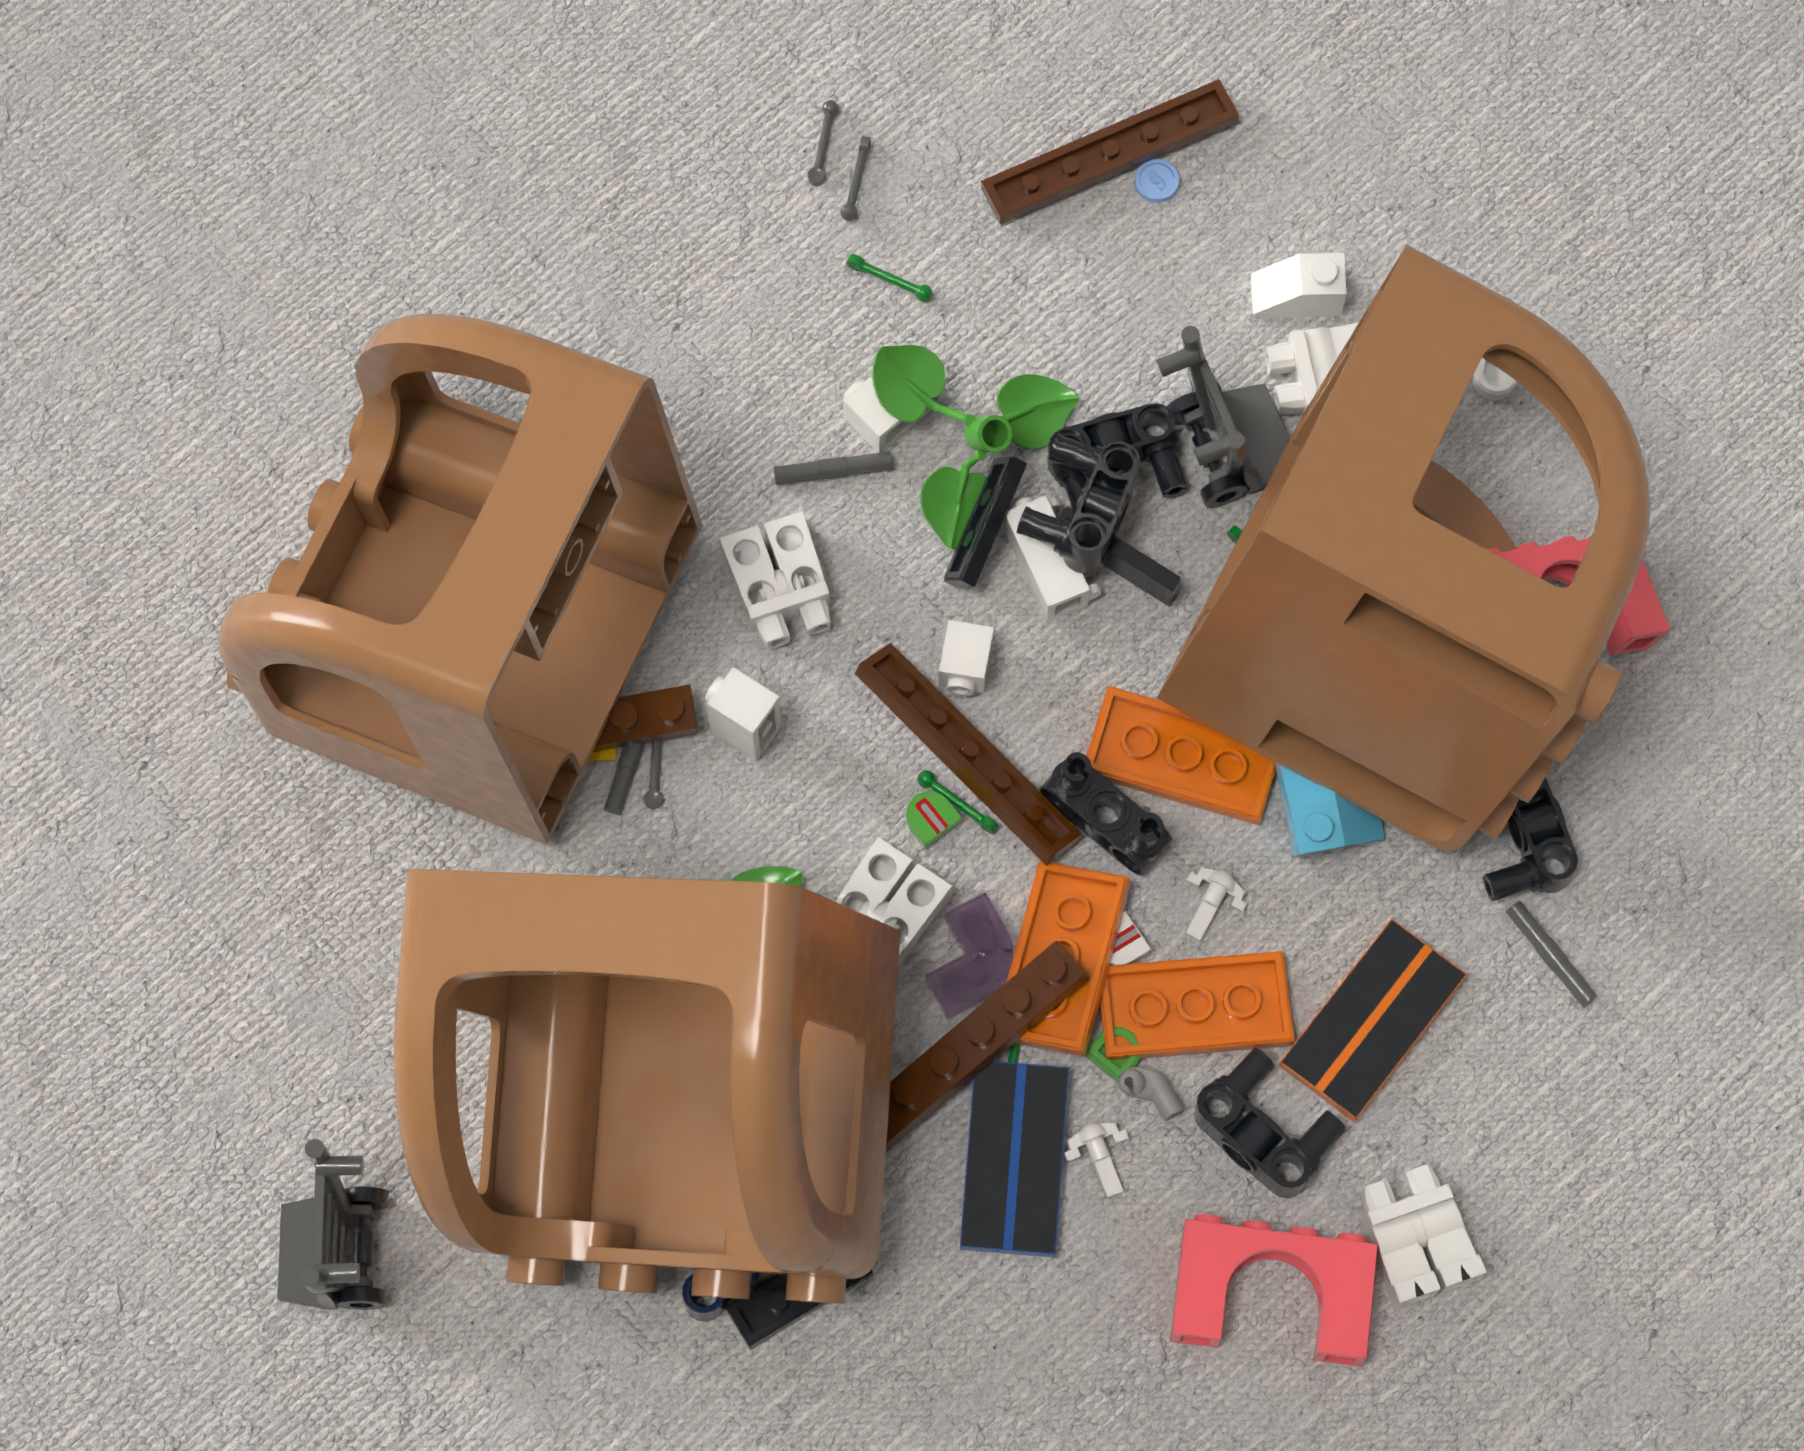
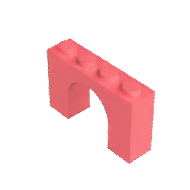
M1567 536L1544 546H1538L1536 542H1529L1505 552H1500L1499 548L1487 550L1543 580H1556L1570 585L1592 536L1583 540H1575L1573 536ZM1643 559L1633 587L1606 643L1610 656L1648 650L1671 631Z
M1207 1214L1195 1215L1194 1220L1185 1219L1182 1229L1170 1342L1218 1348L1222 1335L1226 1290L1232 1277L1240 1269L1253 1262L1277 1260L1299 1269L1309 1279L1315 1289L1319 1310L1314 1361L1362 1367L1367 1358L1378 1244L1366 1243L1367 1238L1365 1236L1354 1233H1340L1338 1238L1335 1239L1318 1236V1230L1307 1227H1291L1289 1233L1273 1231L1270 1224L1261 1221H1243L1242 1226L1223 1224V1218Z

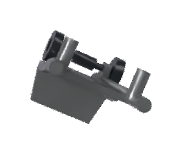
M1187 326L1181 332L1184 349L1157 359L1156 363L1162 377L1189 367L1195 392L1175 399L1167 407L1175 416L1176 426L1185 424L1187 431L1193 430L1195 434L1192 437V441L1195 446L1196 458L1200 466L1203 465L1204 468H1209L1211 472L1208 475L1209 484L1201 490L1200 495L1207 508H1215L1237 500L1247 491V487L1250 493L1265 487L1289 441V437L1266 384L1263 383L1222 392L1218 379L1212 373L1204 355L1199 330L1194 326ZM1206 426L1209 429H1215L1219 439L1212 441L1207 431L1203 432L1201 427ZM1227 456L1226 466L1219 469L1217 463L1220 462V458Z
M312 1139L305 1145V1153L315 1167L314 1198L281 1204L277 1299L282 1302L325 1310H338V1307L353 1310L385 1307V1290L373 1287V1281L367 1276V1267L372 1266L373 1231L368 1229L369 1221L375 1220L376 1210L388 1208L389 1191L378 1187L360 1186L344 1188L340 1178L341 1175H363V1156H331V1153L322 1141ZM356 1221H359V1230L354 1231L353 1263H347L348 1229L354 1227Z

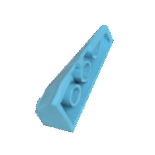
M1275 762L1293 857L1385 840L1381 818L1341 798L1334 791L1317 785Z

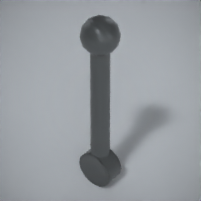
M833 100L824 102L822 106V112L825 116L814 167L808 171V181L813 186H820L825 181L823 164L832 120L839 111L838 104Z
M861 137L847 204L843 205L840 210L842 218L847 221H852L858 214L855 204L870 149V137Z
M661 740L652 741L649 791L644 795L646 807L652 810L662 805V795L658 791Z

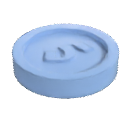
M1152 159L1147 161L1136 172V191L1143 199L1149 202L1162 203L1168 201L1178 190V172L1171 163L1165 160Z

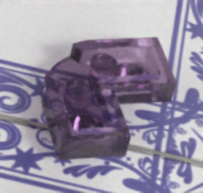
M986 892L944 913V919L964 955L925 975V980L947 1020L988 999L1006 983L1013 959L1012 940Z

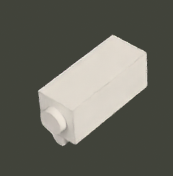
M1045 495L1035 500L1032 497H1026L1009 506L1003 520V530L1046 622H1049L1088 606L1089 601L1101 595L1102 592L1097 583L1088 586L1083 573L1070 569L1064 562V559L1058 553L1053 552L1054 547L1016 533L1026 506L1055 518L1054 512L1061 508L1057 497L1047 499Z

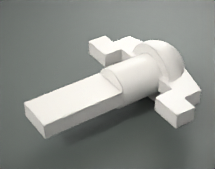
M1200 867L1196 874L1189 872L1185 881L1196 887H1199L1202 880L1209 883L1197 910L1184 932L1198 941H1201L1226 893L1233 897L1229 904L1231 907L1243 912L1247 903L1241 900L1245 891L1234 881L1232 875L1225 870Z
M1090 1122L1082 1126L1077 1134L1066 1141L1069 1151L1063 1154L1066 1162L1081 1157L1078 1147L1086 1145L1106 1198L1123 1192V1188L1105 1144L1104 1137L1112 1135L1114 1143L1126 1140L1129 1137L1126 1129L1118 1130L1116 1123L1098 1124Z

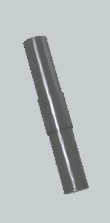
M890 451L850 457L821 459L813 462L775 466L773 468L777 485L892 469Z
M644 743L629 744L622 748L613 782L603 809L604 811L621 816L644 749Z
M1521 901L1511 906L1506 911L1507 915L1580 1005L1585 1007L1597 997V994L1568 960L1569 958L1556 942L1549 937Z

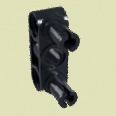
M1159 403L1147 404L1122 412L1104 414L1090 421L1062 428L1052 435L1048 444V470L1059 485L1065 487L1073 510H1075L1087 479L1085 478V473L1048 460L1050 450L1058 433L1096 447L1097 444L1104 446L1113 442L1130 444L1139 453L1140 462L1146 461L1152 464L1162 496L1165 498L1177 496L1185 492L1188 487L1177 457V453L1180 450L1178 446L1180 442L1175 431V416L1168 407ZM1149 425H1156L1161 427L1165 433L1160 436H1152L1147 434L1144 428ZM1109 468L1113 472L1121 470L1118 468Z
M1058 433L1050 450L1048 460L1085 473V478L1087 479L1076 504L1072 519L1066 518L1063 521L1026 506L1016 533L1054 547L1053 552L1058 553L1064 559L1066 565L1073 571L1083 574L1091 573L1102 564L1112 538L1116 536L1135 485L1140 466V456L1137 450L1128 443L1113 442L1104 446L1097 444L1096 447ZM1109 468H1118L1125 473H1114ZM1086 541L1091 543L1094 547H1083L1079 545L1077 542Z
M1074 752L1068 755L1064 761L1055 767L1052 775L1039 788L1040 792L1070 822L1136 875H1143L1172 842V837L1164 828L1163 820L1155 813L1144 811L1092 767L1090 759L1083 753ZM1107 806L1114 810L1118 819L1113 823H1103L1096 818L1094 810L1097 807Z
M1545 776L1539 789L1528 803L1519 799L1507 822L1513 842L1522 856L1520 863L1484 874L1483 876L1484 887L1491 901L1528 889L1532 892L1539 891L1540 893L1559 892L1568 885L1577 868V852L1568 833L1562 809L1553 796ZM1549 858L1558 860L1564 866L1565 872L1562 874L1550 873L1545 869L1543 860Z
M1254 1047L1228 1076L1221 1075L1219 1079H1214L1212 1083L1202 1088L1195 1105V1121L1200 1129L1214 1140L1238 1166L1251 1173L1273 1194L1283 1198L1295 1197L1304 1190L1307 1183L1319 1171L1318 1168L1321 1165L1320 1158L1346 1131V1127L1334 1114L1326 1110L1299 1140L1296 1138L1291 1140L1268 1115L1249 1102L1248 1095L1274 1068L1272 1060L1260 1049ZM1212 1099L1221 1100L1228 1106L1229 1114L1221 1118L1212 1117L1206 1112L1204 1104ZM1285 1162L1292 1163L1299 1169L1301 1178L1293 1182L1284 1181L1278 1176L1276 1166Z

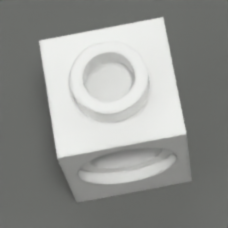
M948 620L939 668L940 687H946L948 692L959 696H971L974 692L984 694L993 645L994 627Z

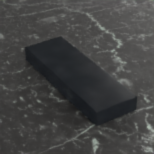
M1015 456L994 459L945 573L944 582L956 588H973L976 586L1027 466L1026 462Z
M1066 507L1058 519L1063 521L1066 518L1072 519L1074 510ZM1113 536L1102 565L1170 607L1179 594L1180 576L1118 537ZM1086 541L1077 542L1079 545L1083 547H1094L1091 543Z
M872 1269L860 1278L846 1279L845 1292L872 1277ZM776 1275L752 1289L750 1299H736L725 1305V1310L749 1350L827 1303L785 1300L787 1275Z

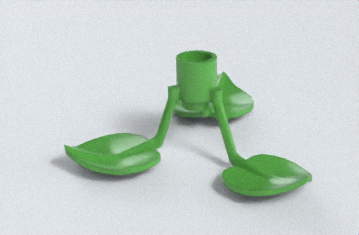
M917 345L882 346L876 352L874 358L872 381L876 397L888 414L901 421L913 422L923 415L926 406H928L933 411L964 422L967 425L965 438L968 445L975 450V454L962 464L960 471L952 467H942L935 470L925 480L920 493L921 510L926 521L946 547L954 549L959 543L987 477L980 473H969L971 467L980 460H985L987 452H1000L1007 448L1011 441L1025 449H1039L1047 446L1052 435L1064 427L1069 414L1078 403L1080 397L1072 389L1057 380L1040 375L1024 374L1009 379L999 389L997 404L1003 416L980 415L974 417L971 414L959 412L933 400L944 389L946 380L944 366L935 353Z

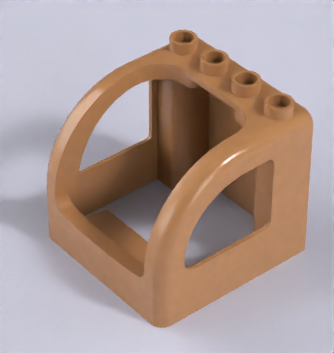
M1406 244L1298 422L1172 666L1157 699L1315 784L1334 791L1341 798L1435 848L1446 851L1460 850L1477 830L1496 839L1507 824L1519 799L1528 803L1542 784L1552 762L1562 764L1577 742L1586 721L1592 724L1597 721L1610 701L1622 675L1621 670L1600 660V656L1633 587L1644 556L1649 532L1650 496L1643 454L1633 426L1620 401L1604 377L1573 343L1546 321L1514 301ZM1482 358L1520 383L1550 411L1572 439L1592 478L1599 504L1598 516L1589 545L1568 587L1554 586L1487 550L1499 548L1500 552L1513 550L1516 546L1501 523L1483 501L1458 478L1432 461Z
M417 314L400 317L380 327L366 343L358 358L356 378L363 396V407L357 414L350 432L349 449L353 456L340 483L327 479L317 489L310 504L307 519L308 527L314 533L299 561L290 557L285 558L276 568L267 593L245 594L236 598L230 604L222 620L218 634V645L221 659L228 670L227 686L244 695L265 730L276 738L548 845L603 732L611 710L621 695L703 525L655 382L652 378L530 333L490 321L450 314ZM432 372L467 376L529 394V401L521 423L447 396L439 389Z
M432 869L407 870L394 1027L395 1094L399 1129L406 1163L412 1183L429 1219L441 1234L458 1247L476 1253L509 1256L507 1282L565 1286L566 1262L599 1263L598 1290L657 1294L659 1267L693 1269L691 1296L750 1299L752 1273L787 1275L785 1300L845 1304L846 1279H856L866 1275L876 1264L879 1255L900 930L801 886L783 883ZM457 1010L488 1018L491 1023V1044L478 1190L468 1167L460 1128L456 1084Z

